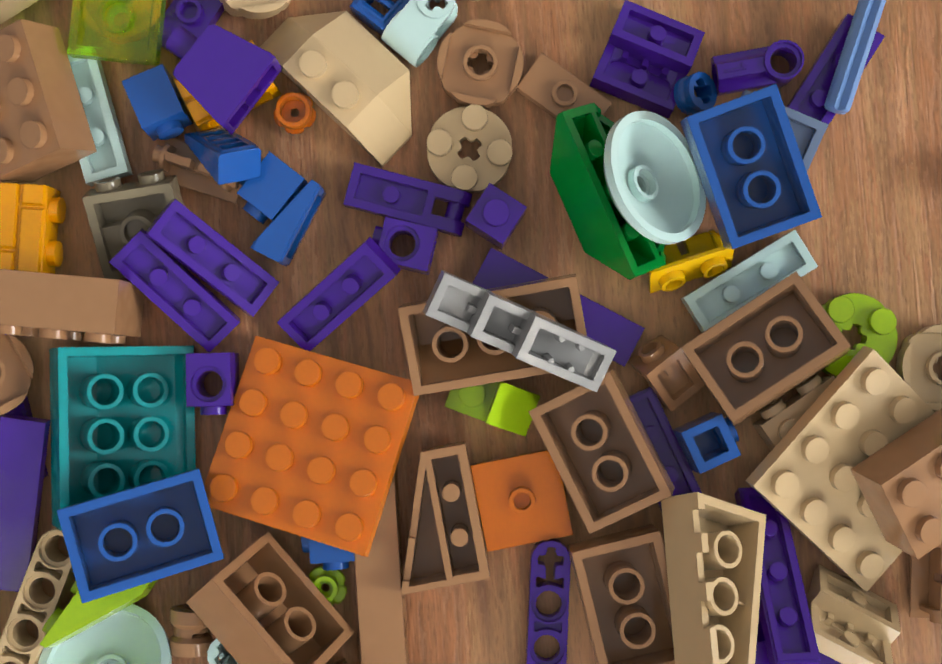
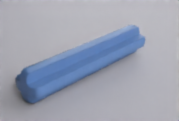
M886 0L858 1L824 104L826 110L840 115L850 111Z

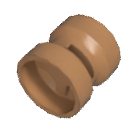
M188 604L172 606L170 608L169 620L174 626L173 635L169 638L171 655L182 658L207 656L209 646L214 641L213 637L209 634L210 630Z

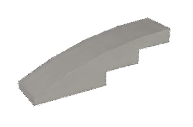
M441 270L423 309L426 316L467 332L470 337L506 351L518 360L595 392L598 391L617 352L615 349L444 270Z

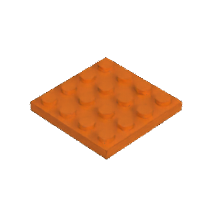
M255 336L234 397V405L230 408L204 483L210 508L368 557L419 396H414L411 380Z

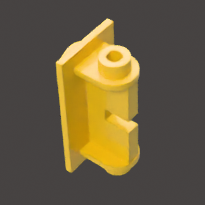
M713 229L684 240L683 244L687 254L681 255L677 244L665 245L663 253L666 255V265L647 272L649 273L650 294L660 290L665 292L676 290L686 282L703 276L705 278H713L721 275L728 268L732 267L734 249L724 248L719 232L716 233Z

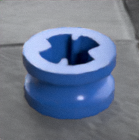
M696 72L690 76L682 77L674 86L673 93L676 105L686 115H693L707 110L716 103L717 89L715 83L705 72Z

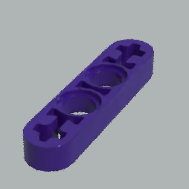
M558 539L536 542L531 550L526 664H567L571 560L567 548ZM549 547L554 548L556 555L562 556V561L555 562L553 566L554 580L562 578L561 585L551 581L536 583V577L546 579L545 564L542 561H538L539 555H546L547 548ZM544 591H553L561 599L559 609L553 614H544L536 607L537 597ZM543 635L553 636L559 642L557 653L550 658L540 657L534 650L536 640Z

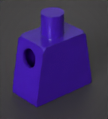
M212 23L204 29L198 38L183 26H179L171 33L166 42V48L181 59L172 74L216 122L231 135L283 69L276 57L270 52Z

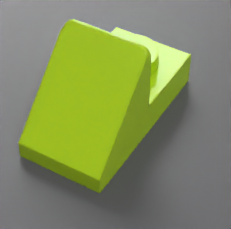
M501 381L450 390L444 407L484 421L486 424L526 437L532 421L528 411L537 407L540 396Z

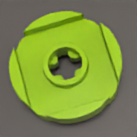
M859 293L843 294L829 299L825 304L821 305L841 333L843 330H851L854 325L858 328V334L861 335L860 343L854 344L853 349H849L848 354L823 369V372L836 378L863 346L874 349L889 364L895 354L898 340L897 319L891 310L885 308L878 300Z

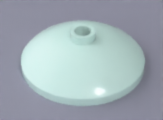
M635 111L620 118L608 133L603 161L606 184L616 208L633 229L651 241L670 245L690 238L696 233L703 221L706 209V195L686 138L671 122L650 111Z
M132 604L56 647L43 648L38 664H172L169 638L163 626L151 613Z

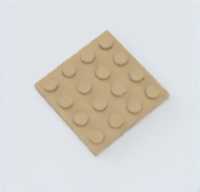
M863 346L745 481L862 590L868 592L902 553V550L885 540L850 469L935 412L874 349Z

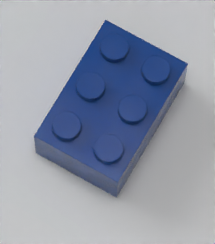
M777 84L693 114L680 121L724 248L735 249L822 217Z
M199 468L57 510L82 604L224 559Z

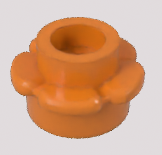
M301 92L283 94L278 99L273 113L276 124L279 127H284L285 131L289 134L303 133L304 129L311 127L316 120V111L312 107V99ZM294 109L299 111V115L296 117L291 115Z

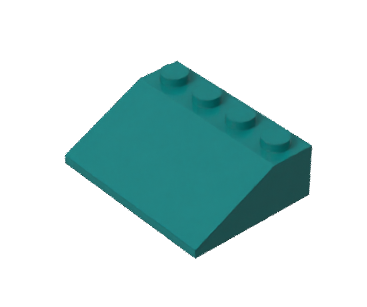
M194 346L57 347L49 349L53 526L60 531L62 530L57 515V510L62 507L196 469L195 407H186V353H194Z

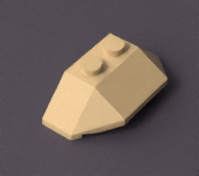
M339 11L288 17L260 46V48L274 55L283 68L282 72L382 167L412 137L410 70L349 12Z

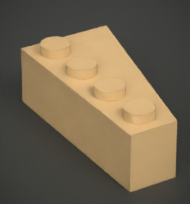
M699 492L670 496L662 500L661 507L675 664H755L766 515Z

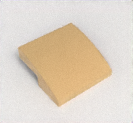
M818 565L814 570L807 602L819 652L841 664H893L891 643L901 633L897 605L869 590L865 592L854 582Z

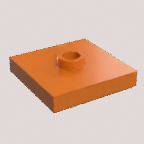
M547 449L470 464L487 552L573 535L563 481Z

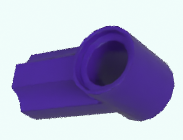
M779 40L767 47L713 56L711 58V75L717 89V96L768 87L777 84L778 88L786 86L801 71L804 65V54L797 43L790 40ZM772 56L784 57L788 61L789 72L786 74L776 72L770 64V58Z

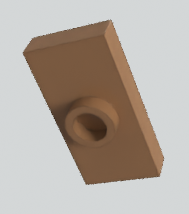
M544 53L540 54L516 89L517 92L555 119L562 111L590 103H595L601 109V114L604 116L612 104L611 101Z

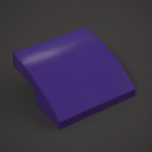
M625 0L589 86L669 119L676 105L673 93L674 86L680 78L687 76L705 32Z

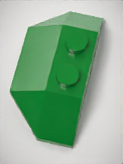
M595 103L562 111L556 117L550 175L584 252L629 280L666 265V255L663 253L665 244L651 241L633 229L622 217L610 196L605 180L603 161L606 139L615 123L603 116L601 109Z

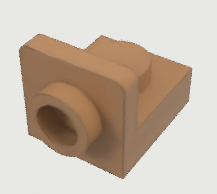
M659 335L655 339L644 343L639 348L638 353L629 359L631 366L643 375L662 405L670 412H673L705 386L683 350L663 335Z

